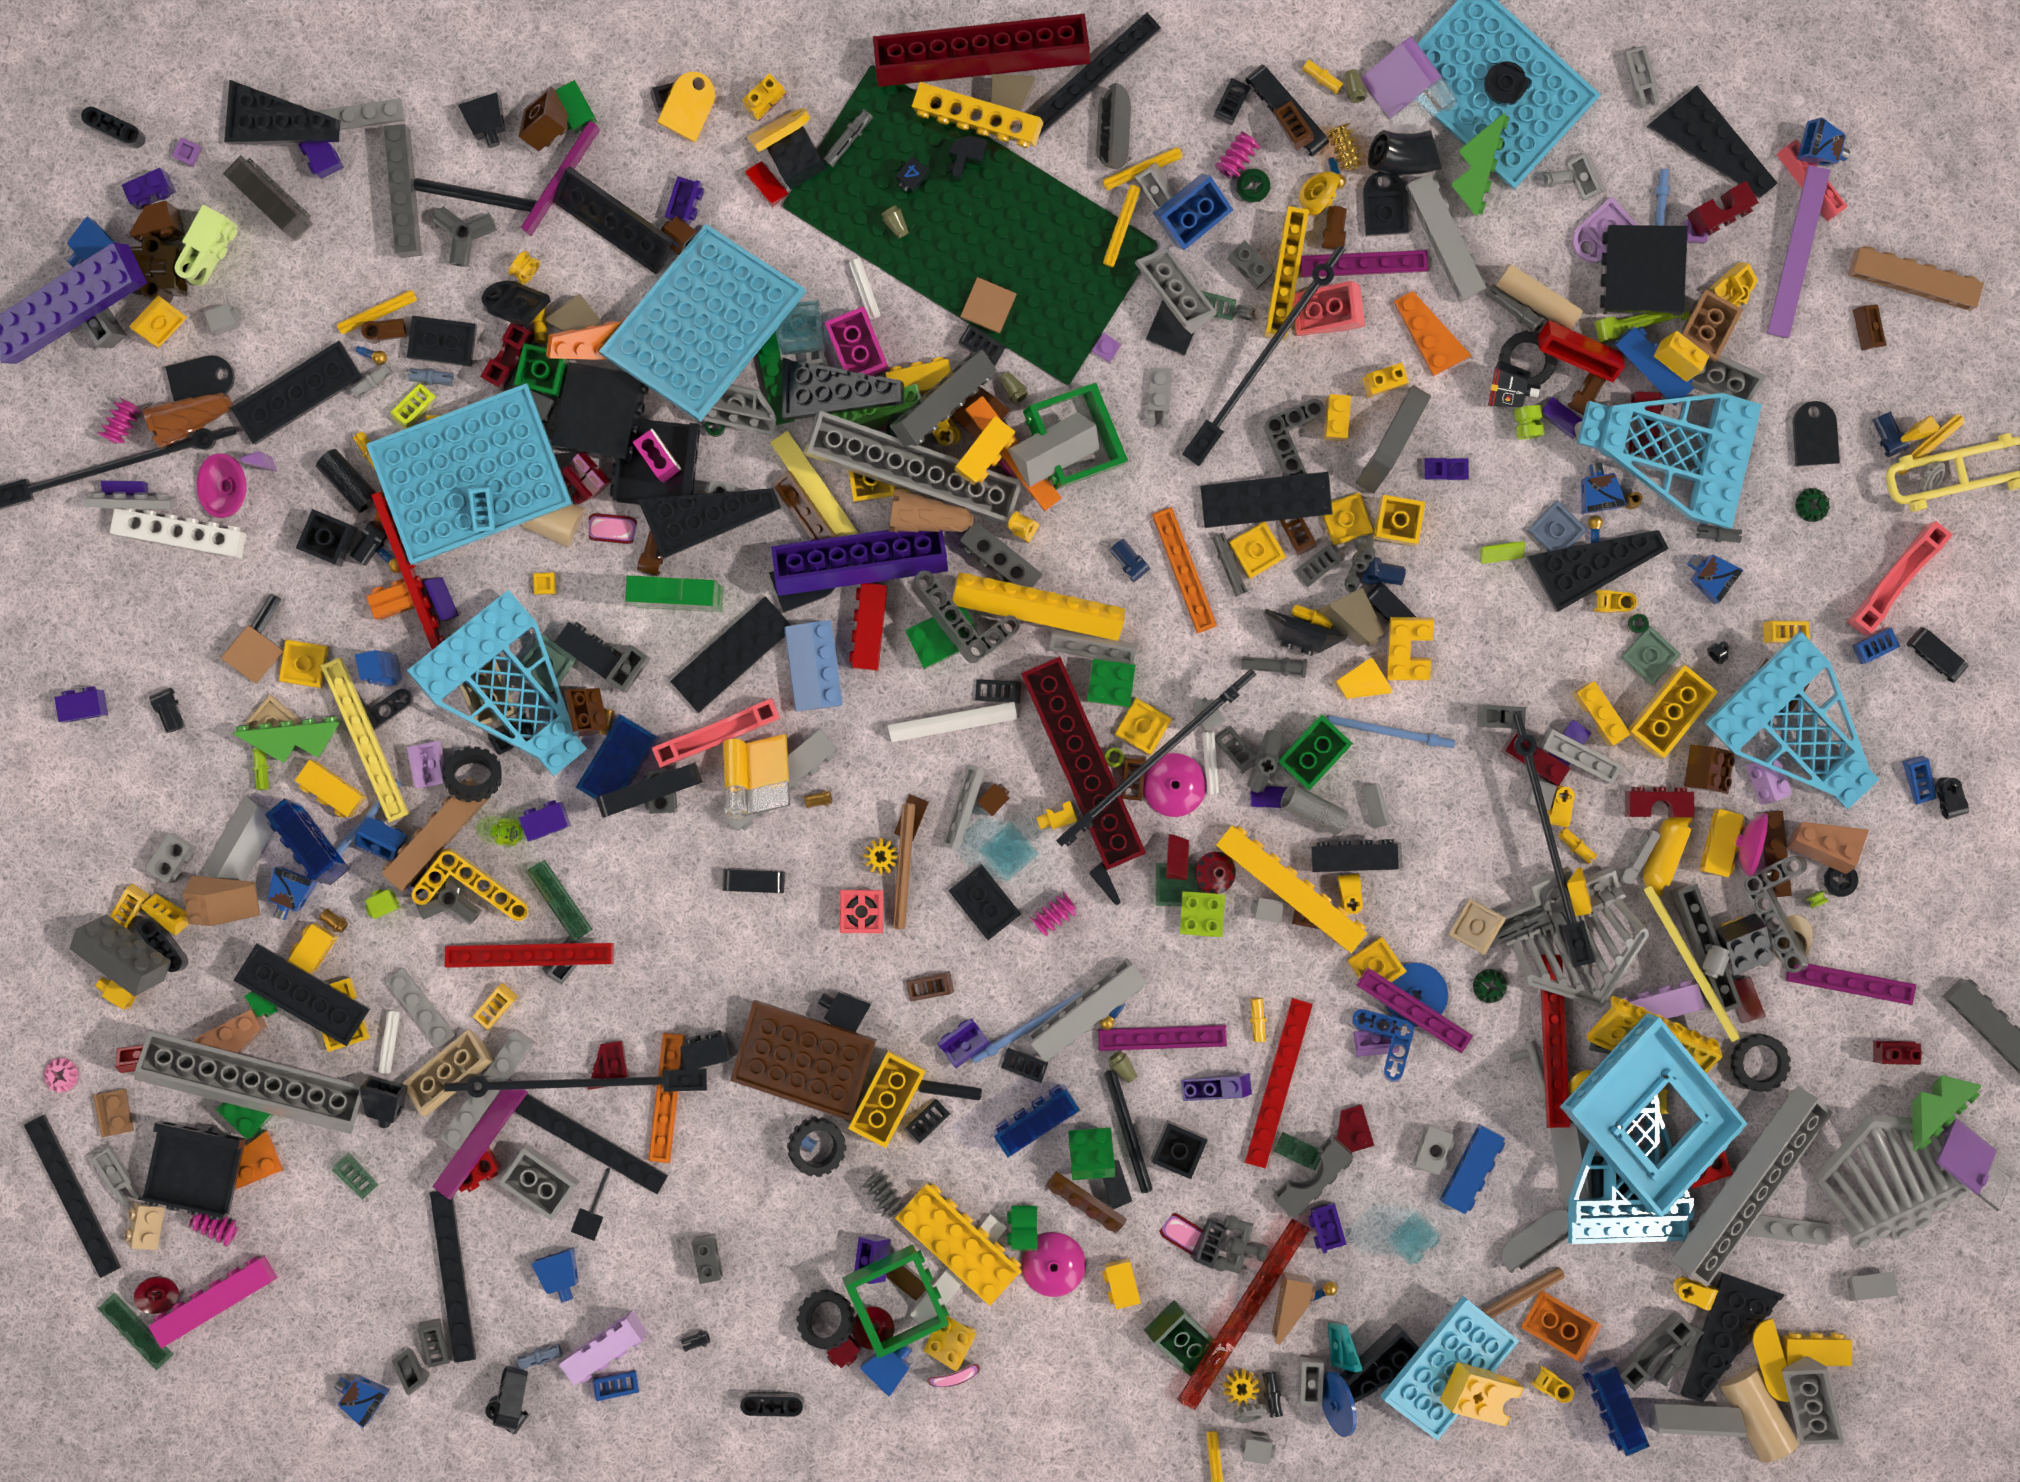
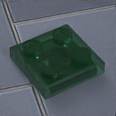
M1155 863V906H1182L1183 891L1199 893V885L1195 878L1197 863H1188L1187 880L1166 878L1167 863Z

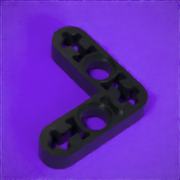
M398 689L372 708H369L357 691L363 707L367 711L366 714L369 720L372 719L371 725L374 731L408 708L413 702V696L410 691ZM400 693L402 695L407 694L408 697H406L405 704L403 702H399L395 705L396 707H398L397 710L395 709L394 705L391 702H389V700L391 699L393 702L399 700ZM383 705H388L391 709V713L387 717H383L380 714V708Z

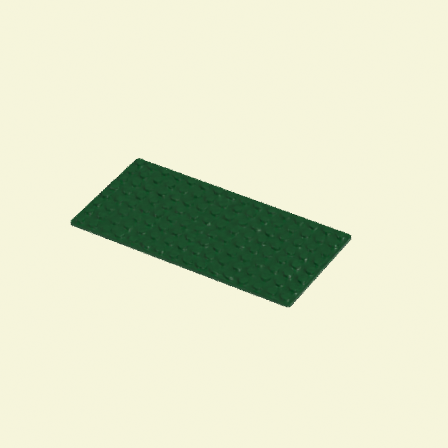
M871 65L817 150L821 158L828 153L846 131L847 125L855 120L862 109L866 110L873 119L862 130V135L853 141L846 152L835 163L833 168L824 161L827 167L825 171L793 188L784 201L783 208L961 320L982 331L1062 383L1069 385L1140 274L1141 270L1135 264L1136 260L1152 254L1157 247V242L1128 224L1115 265L1113 267L1103 264L1118 221L1117 216L992 138L976 133L975 129L963 130L956 127L957 124L949 122L946 125L936 121L937 118L929 116L926 119L916 115L917 112L912 108L916 91L905 84L878 87L876 66ZM934 103L932 109H938L940 106ZM966 136L986 139L988 146L983 166L966 162L961 182L954 181L952 179L953 173H949L952 160L956 161V159L949 158L951 146L958 139ZM911 157H914L929 169V176L914 194L909 191L905 193L897 186L898 182L896 180V175ZM895 205L898 210L901 209L909 231L907 235L900 239L882 220L884 219L882 213ZM977 277L1017 294L1000 334L961 318Z

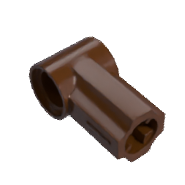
M1342 206L1328 207L1322 248L1335 250L1338 245L1344 248L1347 208Z
M403 318L379 322L367 321L361 327L362 335L372 344L407 337ZM377 328V334L369 337V330Z
M1588 373L1581 387L1573 394L1574 398L1567 406L1584 416L1586 403L1588 401L1596 402L1595 398L1606 380Z
M649 531L644 552L639 557L637 571L658 577L660 574L659 567L660 564H663V558L652 532Z

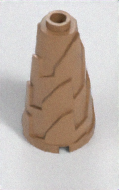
M894 488L889 531L897 533L898 531L963 532L968 527H972L974 515L970 514V511L964 507L945 504L942 501L925 498L921 495L906 492L903 489Z

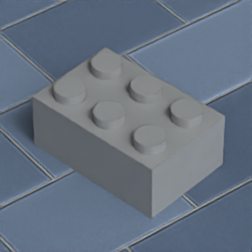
M527 1145L522 1149L499 1184L552 1221L581 1181L530 1145Z

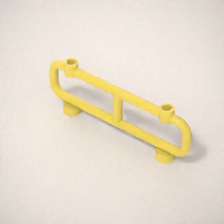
M2011 433L1997 436L1998 441L1913 459L1912 455L1900 457V462L1891 465L1886 472L1889 494L1895 502L1908 504L1910 513L1927 509L1926 500L2004 482H2007L2009 491L2019 489L2020 470L1969 482L1963 457L2020 445V437H2011ZM1954 459L1960 484L1907 496L1899 494L1895 481L1896 472L1933 464L1935 461L1942 462Z

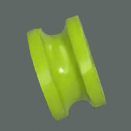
M1111 748L1106 752L1105 760L1109 766L1117 767L1123 763L1124 754L1118 748ZM1112 751H1115V754L1116 752L1120 754L1118 757L1119 762L1114 764V761L1112 763L1109 761Z
M1824 890L1806 897V900L1810 901V908H1815L1828 902V898L1824 897Z

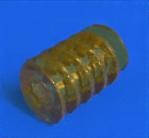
M1351 123L1335 127L1327 134L1329 139H1333L1330 145L1335 147L1333 153L1338 155L1336 161L1342 162L1339 169L1346 170L1345 172L1355 170L1367 163L1366 161H1359V158L1364 154L1356 153L1361 146L1353 145L1358 138L1350 137L1355 131L1354 129H1347Z

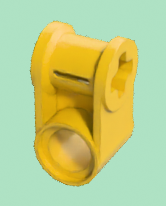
M951 417L943 422L940 421L937 424L939 427L932 432L937 441L943 446L955 445L961 438V432Z
M1015 511L1010 517L1007 527L1013 532V535L1019 536L1025 542L1030 543L1040 524Z
M1611 590L1595 591L1597 603L1594 612L1626 613L1632 611L1637 606V598L1633 593L1614 592ZM1623 597H1627L1630 600L1629 608H1624L1621 605Z
M1567 786L1556 787L1551 808L1547 810L1551 825L1568 828L1570 825L1575 793ZM1565 793L1567 797L1562 799L1559 797V794Z
M1359 873L1337 875V881L1340 884L1338 892L1340 894L1341 907L1349 914L1359 913L1363 908ZM1350 899L1353 902H1357V906L1353 908L1354 911H1352L1351 907H1347V903L1351 901Z
M1678 1277L1673 1283L1675 1293L1683 1301L1705 1310H1711L1718 1289L1711 1285L1706 1287L1701 1282L1686 1277Z
M1541 1365V1371L1530 1384L1561 1403L1570 1402L1574 1397L1573 1388L1553 1371ZM1567 1387V1393L1559 1396V1388Z

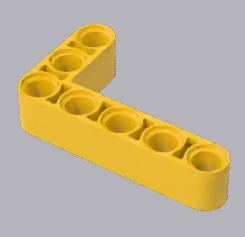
M452 848L443 849L412 890L413 901L419 905H424L431 900L448 876L452 875L513 920L521 921L528 915V904L524 899ZM450 854L455 860L451 864H446L443 862L442 857ZM469 867L472 870V874L468 877L462 876L460 869ZM437 871L441 874V879L433 881L430 879L429 874ZM480 880H487L490 886L487 889H481L477 883ZM418 889H425L428 892V896L419 898L416 895V891ZM503 892L507 895V899L499 902L495 899V895ZM521 905L525 910L522 914H515L512 910L513 907Z

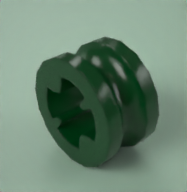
M708 421L705 423L706 431L713 437L721 436L725 431V425L718 424L721 426V429L711 432L712 428L709 427L710 424L714 423Z
M1635 614L1629 618L1628 627L1632 632L1642 633L1648 629L1649 620L1645 615ZM1641 618L1640 622L1643 621L1644 625L1636 629L1637 625H1633V621Z

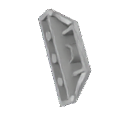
M731 384L702 420L774 436L777 416L759 389Z

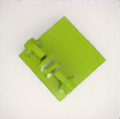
M1183 891L1180 934L1223 937L1225 894Z

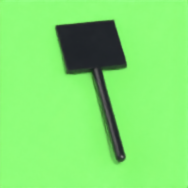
M609 1168L605 1171L590 1212L582 1208L579 1209L571 1229L572 1233L595 1241L604 1217L595 1214L594 1211L610 1173Z

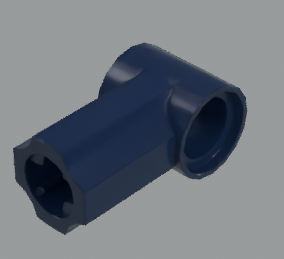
M1891 411L1872 419L1881 438L1880 445L1886 451L1884 453L1885 456L1891 457L1910 448L1909 442L1902 443L1900 440L1905 433L1899 430Z
M1124 538L1109 549L1111 554L1122 565L1123 571L1131 577L1130 580L1133 583L1151 570L1145 560L1134 552Z
M1374 557L1373 561L1369 562V567L1362 571V581L1371 585L1384 582L1402 586L1406 569L1404 566L1382 563L1380 558Z

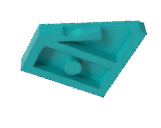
M1329 1322L1328 1336L1331 1366L1352 1372L1362 1371V1366L1347 1324Z

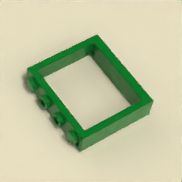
M1096 382L1029 405L1023 411L1026 419L1024 422L1030 428L1031 437L1037 433L1043 436L1047 434V431L1038 411L1083 395L1110 461L1065 477L1061 465L1056 466L1055 473L1048 477V480H1051L1056 490L1116 469L1128 462Z
M913 1244L842 1277L878 1359L949 1325L946 1317L950 1316L945 1304L940 1305L938 1299L942 1297L937 1286L932 1287L930 1281L934 1279L929 1268L924 1269L922 1265L925 1262L921 1250L916 1252ZM914 1261L937 1316L880 1342L856 1287Z

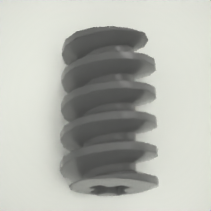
M881 1169L869 1177L862 1187L871 1188L867 1195L875 1194L872 1203L880 1202L876 1208L877 1210L884 1208L881 1217H891L905 1208L906 1203L899 1205L902 1197H895L898 1191L897 1189L890 1190L893 1183H885L888 1175L880 1176L884 1169Z

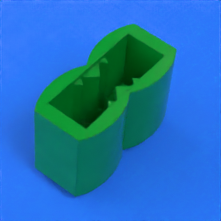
M1011 1206V1211H1007V1224H1011V1233H1007V1246H1011V1251H1037V1206Z

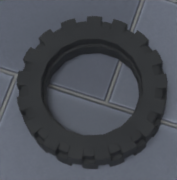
M1525 330L1514 334L1502 346L1498 360L1511 364L1510 356L1512 350L1521 343L1530 342L1539 347L1537 337L1539 333L1534 334ZM1544 353L1545 364L1543 370L1538 375L1530 377L1529 383L1542 385L1555 372L1558 359Z
M475 746L474 748L465 747L461 751L459 749L454 752L453 756L450 755L447 758L448 762L444 764L443 776L446 789L448 788L450 795H455V798L460 801L463 799L465 802L470 803L471 801L481 802L484 798L489 799L491 794H495L498 791V786H501V763L499 760L497 761V756L494 753L491 754L488 749L482 750L480 747ZM478 763L486 766L490 770L491 775L482 784L467 786L455 779V773L463 765Z
M1751 1034L1746 1038H1742L1739 1044H1736L1733 1048L1734 1051L1730 1057V1067L1733 1070L1735 1079L1741 1085L1757 1092H1769L1773 1088L1780 1087L1782 1081H1786L1788 1077L1786 1075L1791 1070V1066H1789L1791 1058L1787 1054V1048L1778 1039L1765 1034ZM1757 1045L1768 1046L1777 1056L1776 1071L1766 1080H1754L1744 1070L1743 1062L1746 1053Z
M812 1117L811 1120L805 1119L801 1121L802 1124L796 1125L794 1132L790 1133V1141L787 1143L788 1156L793 1165L800 1172L811 1177L813 1175L821 1177L822 1174L826 1173L828 1175L832 1173L831 1170L837 1169L840 1166V1161H843L845 1157L846 1140L844 1135L832 1121H828L826 1118L821 1117V1119H818L817 1117ZM813 1131H826L833 1139V1148L830 1155L820 1163L812 1164L806 1162L800 1154V1146L803 1139Z
M820 1290V1292L811 1293L809 1298L806 1297L803 1300L804 1304L800 1305L798 1309L799 1316H797L796 1322L799 1325L797 1326L798 1332L802 1334L801 1337L804 1341H807L811 1346L831 1350L834 1347L838 1348L842 1346L841 1343L848 1341V1336L854 1331L853 1324L856 1323V1318L853 1315L855 1310L851 1307V1302L845 1296L831 1290ZM833 1302L840 1309L841 1323L838 1330L832 1336L821 1338L815 1335L812 1330V1314L821 1303Z

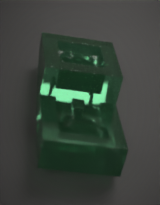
M1282 1132L1274 1149V1152L1314 1171L1321 1160L1317 1147L1285 1132Z

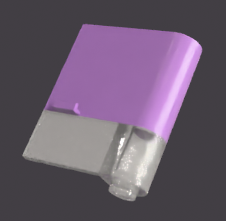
M1412 36L1404 40L1361 78L1364 85L1400 133H1415L1436 114L1443 110L1448 112L1457 105L1455 101L1458 97Z
M1956 1118L1948 1127L1945 1125L1942 1127L1944 1130L1941 1133L1946 1139L1936 1163L1992 1208L1999 1211L2011 1181L2017 1174V1167Z

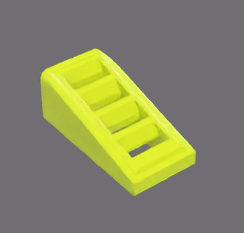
M419 383L390 412L391 417L403 428H410L434 401L436 396ZM418 392H420V393L423 394L427 399H426L425 401H423V400H422L418 395H416V394H417ZM413 398L421 404L419 407L411 401ZM407 405L414 410L413 413L406 409ZM403 412L408 418H403L400 413Z

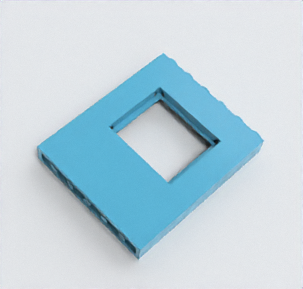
M1649 1013L1636 1024L1560 1106L1645 1207L1660 1217H1663L1670 1211L1677 1200L1684 1196L1688 1188L1699 1179L1700 1175L1713 1164L1720 1153L1727 1149L1731 1141L1747 1125L1743 1117L1660 1017ZM1669 1082L1699 1117V1120L1655 1167L1627 1134L1625 1129Z

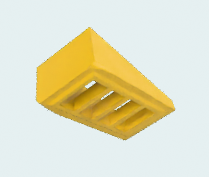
M1929 415L1914 424L1900 440L1904 443L1924 439L1938 431L1940 427L1932 415Z
M1809 621L1764 622V644L1787 643L1791 639L1789 626H1792V637L1798 633L1797 626H1801V632L1810 640ZM1780 626H1783V638H1781Z
M131 884L126 887L110 917L126 929H129L141 911V905L149 899L150 895L136 885ZM129 901L132 904H134L135 907L133 908L125 902ZM123 908L130 912V916L121 911V909ZM119 915L127 920L126 923L117 919L116 916Z
M156 893L141 905V909L175 936L189 924L185 910Z
M501 983L472 1017L489 1030L518 996L504 983ZM494 998L503 1005L502 1008L493 1001ZM487 1006H491L498 1013L495 1015ZM482 1011H484L488 1016H490L492 1020H487L481 1014Z

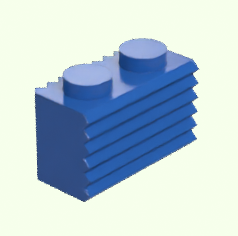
M368 817L357 831L355 845L387 861H394L399 855L397 853L398 850L406 843L408 835L404 834L401 829H394L386 825L380 819Z

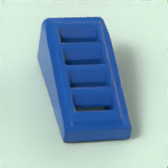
M1891 627L1853 644L1852 647L1860 664H1866L1899 648L1900 644ZM1887 634L1889 635V638L1893 644L1890 647L1885 638V635ZM1879 638H1881V641L1885 647V649L1883 650L1879 644ZM1870 642H1874L1878 651L1877 653H1875ZM1864 645H1867L1869 652L1871 654L1870 656H1868L1864 648Z
M1920 756L1903 761L1914 803L1917 805L1937 799L1929 759ZM1917 774H1924V776L1916 778ZM1926 781L1927 785L1918 787V783ZM1928 789L1929 793L1919 796L1920 791Z
M636 1371L592 1378L596 1401L639 1393ZM626 1377H630L632 1389H627ZM617 1379L622 1380L623 1390L619 1391ZM612 1380L614 1392H610L609 1381ZM604 1382L606 1393L601 1394L600 1383Z

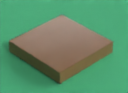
M977 277L961 318L1000 334L1017 294Z
M247 624L223 653L221 659L257 684L281 655L283 649Z

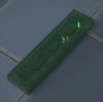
M545 859L526 871L573 942L593 930Z
M116 1292L98 1308L156 1371L174 1355L167 1346L160 1348L149 1327Z

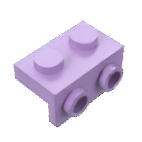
M441 741L407 747L414 787L417 789L444 784L443 771L445 761Z
M1778 757L1772 764L1784 769L1780 757ZM1756 762L1746 765L1761 805L1776 802L1792 795L1786 775Z

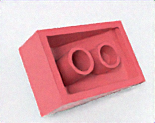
M1347 281L1318 288L1295 320L1296 335L1304 336L1340 332L1365 327L1360 285L1354 281ZM1305 291L1295 293L1293 308Z

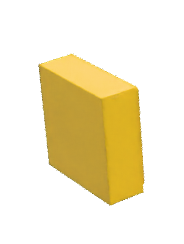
M554 572L533 573L534 595L556 594Z

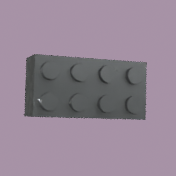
M107 914L77 928L69 948L134 997L163 982L171 963L169 959Z

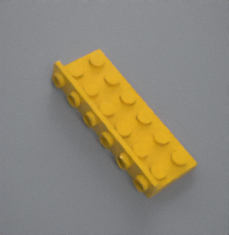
M1615 996L1610 998L1612 1007L1586 1035L1589 1042L1612 1051L1636 1024L1649 1013L1660 1017L1706 1074L1723 1057L1720 1044L1714 1038H1708L1696 1030H1690L1677 1022H1672L1659 1014L1656 1015L1641 1006L1638 1007L1625 999Z
M926 1183L895 1219L983 1301L991 1306L1017 1275L1021 1274L1022 1270L1019 1268L1021 1264L1013 1256L1009 1259L1003 1253L1005 1249L997 1241L994 1244L987 1239L990 1235L982 1227H979V1229L975 1228L971 1224L974 1220L967 1213L964 1212L961 1215L956 1210L958 1205L949 1197L945 1200L940 1195L942 1192L940 1188L934 1183L931 1185Z

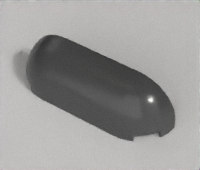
M1113 83L1109 86L1110 89L1106 92L1104 98L1101 97L1099 100L1096 155L1105 167L1119 169L1125 165L1129 153L1131 103L1126 89L1118 83Z
M1564 1210L1551 1211L1510 1239L1502 1253L1503 1263L1510 1273H1513L1517 1267L1523 1270L1568 1238V1212Z

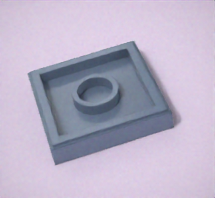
M1556 500L1527 531L1549 552L1571 547L1588 529Z

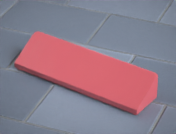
M1796 139L1776 155L1801 188H1803L1807 167L1809 165L1818 166L1797 160L1801 144ZM1829 181L1827 182V189L1825 190L1820 211L1827 222L1848 207Z

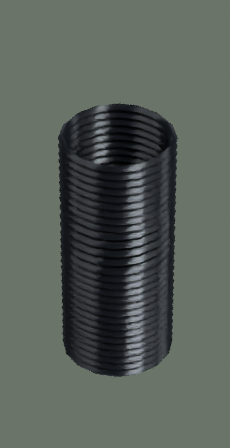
M331 449L323 454L316 462V468L358 513L369 509L370 506L366 505V502L368 500L373 501L371 495L377 492L374 491L369 483L361 477L337 449Z

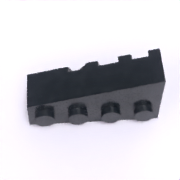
M1381 839V843L1373 844V840H1360V844L1351 845V841H1338V845H1330V841L1317 842V846L1311 847L1312 872L1397 870L1403 868L1402 842L1394 843V839Z
M1397 1323L1359 1356L1362 1371L1352 1372L1344 1370L1340 1374L1350 1389L1354 1403L1378 1391V1388L1390 1384L1418 1351L1419 1346Z

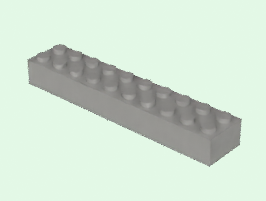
M823 411L816 413L803 453L805 456L923 497L942 501L945 504L964 507L972 514L1001 524L1009 522L1022 485L1021 481L990 470H986L989 474L982 483L977 481L975 485H972L954 470L960 462L959 459L919 445L904 447L901 441L894 436Z
M151 1031L148 1032L134 1076V1080L348 1134L352 1133L362 1099L360 1093L362 1085Z
M1797 1085L1789 1093L1784 1105L1776 1111L1771 1123L1763 1129L1758 1141L1752 1144L1745 1159L1739 1162L1737 1170L1732 1177L1726 1180L1724 1188L1719 1195L1713 1198L1711 1206L1700 1216L1698 1224L1687 1234L1685 1242L1675 1251L1671 1261L1708 1287L1833 1112L1817 1097Z

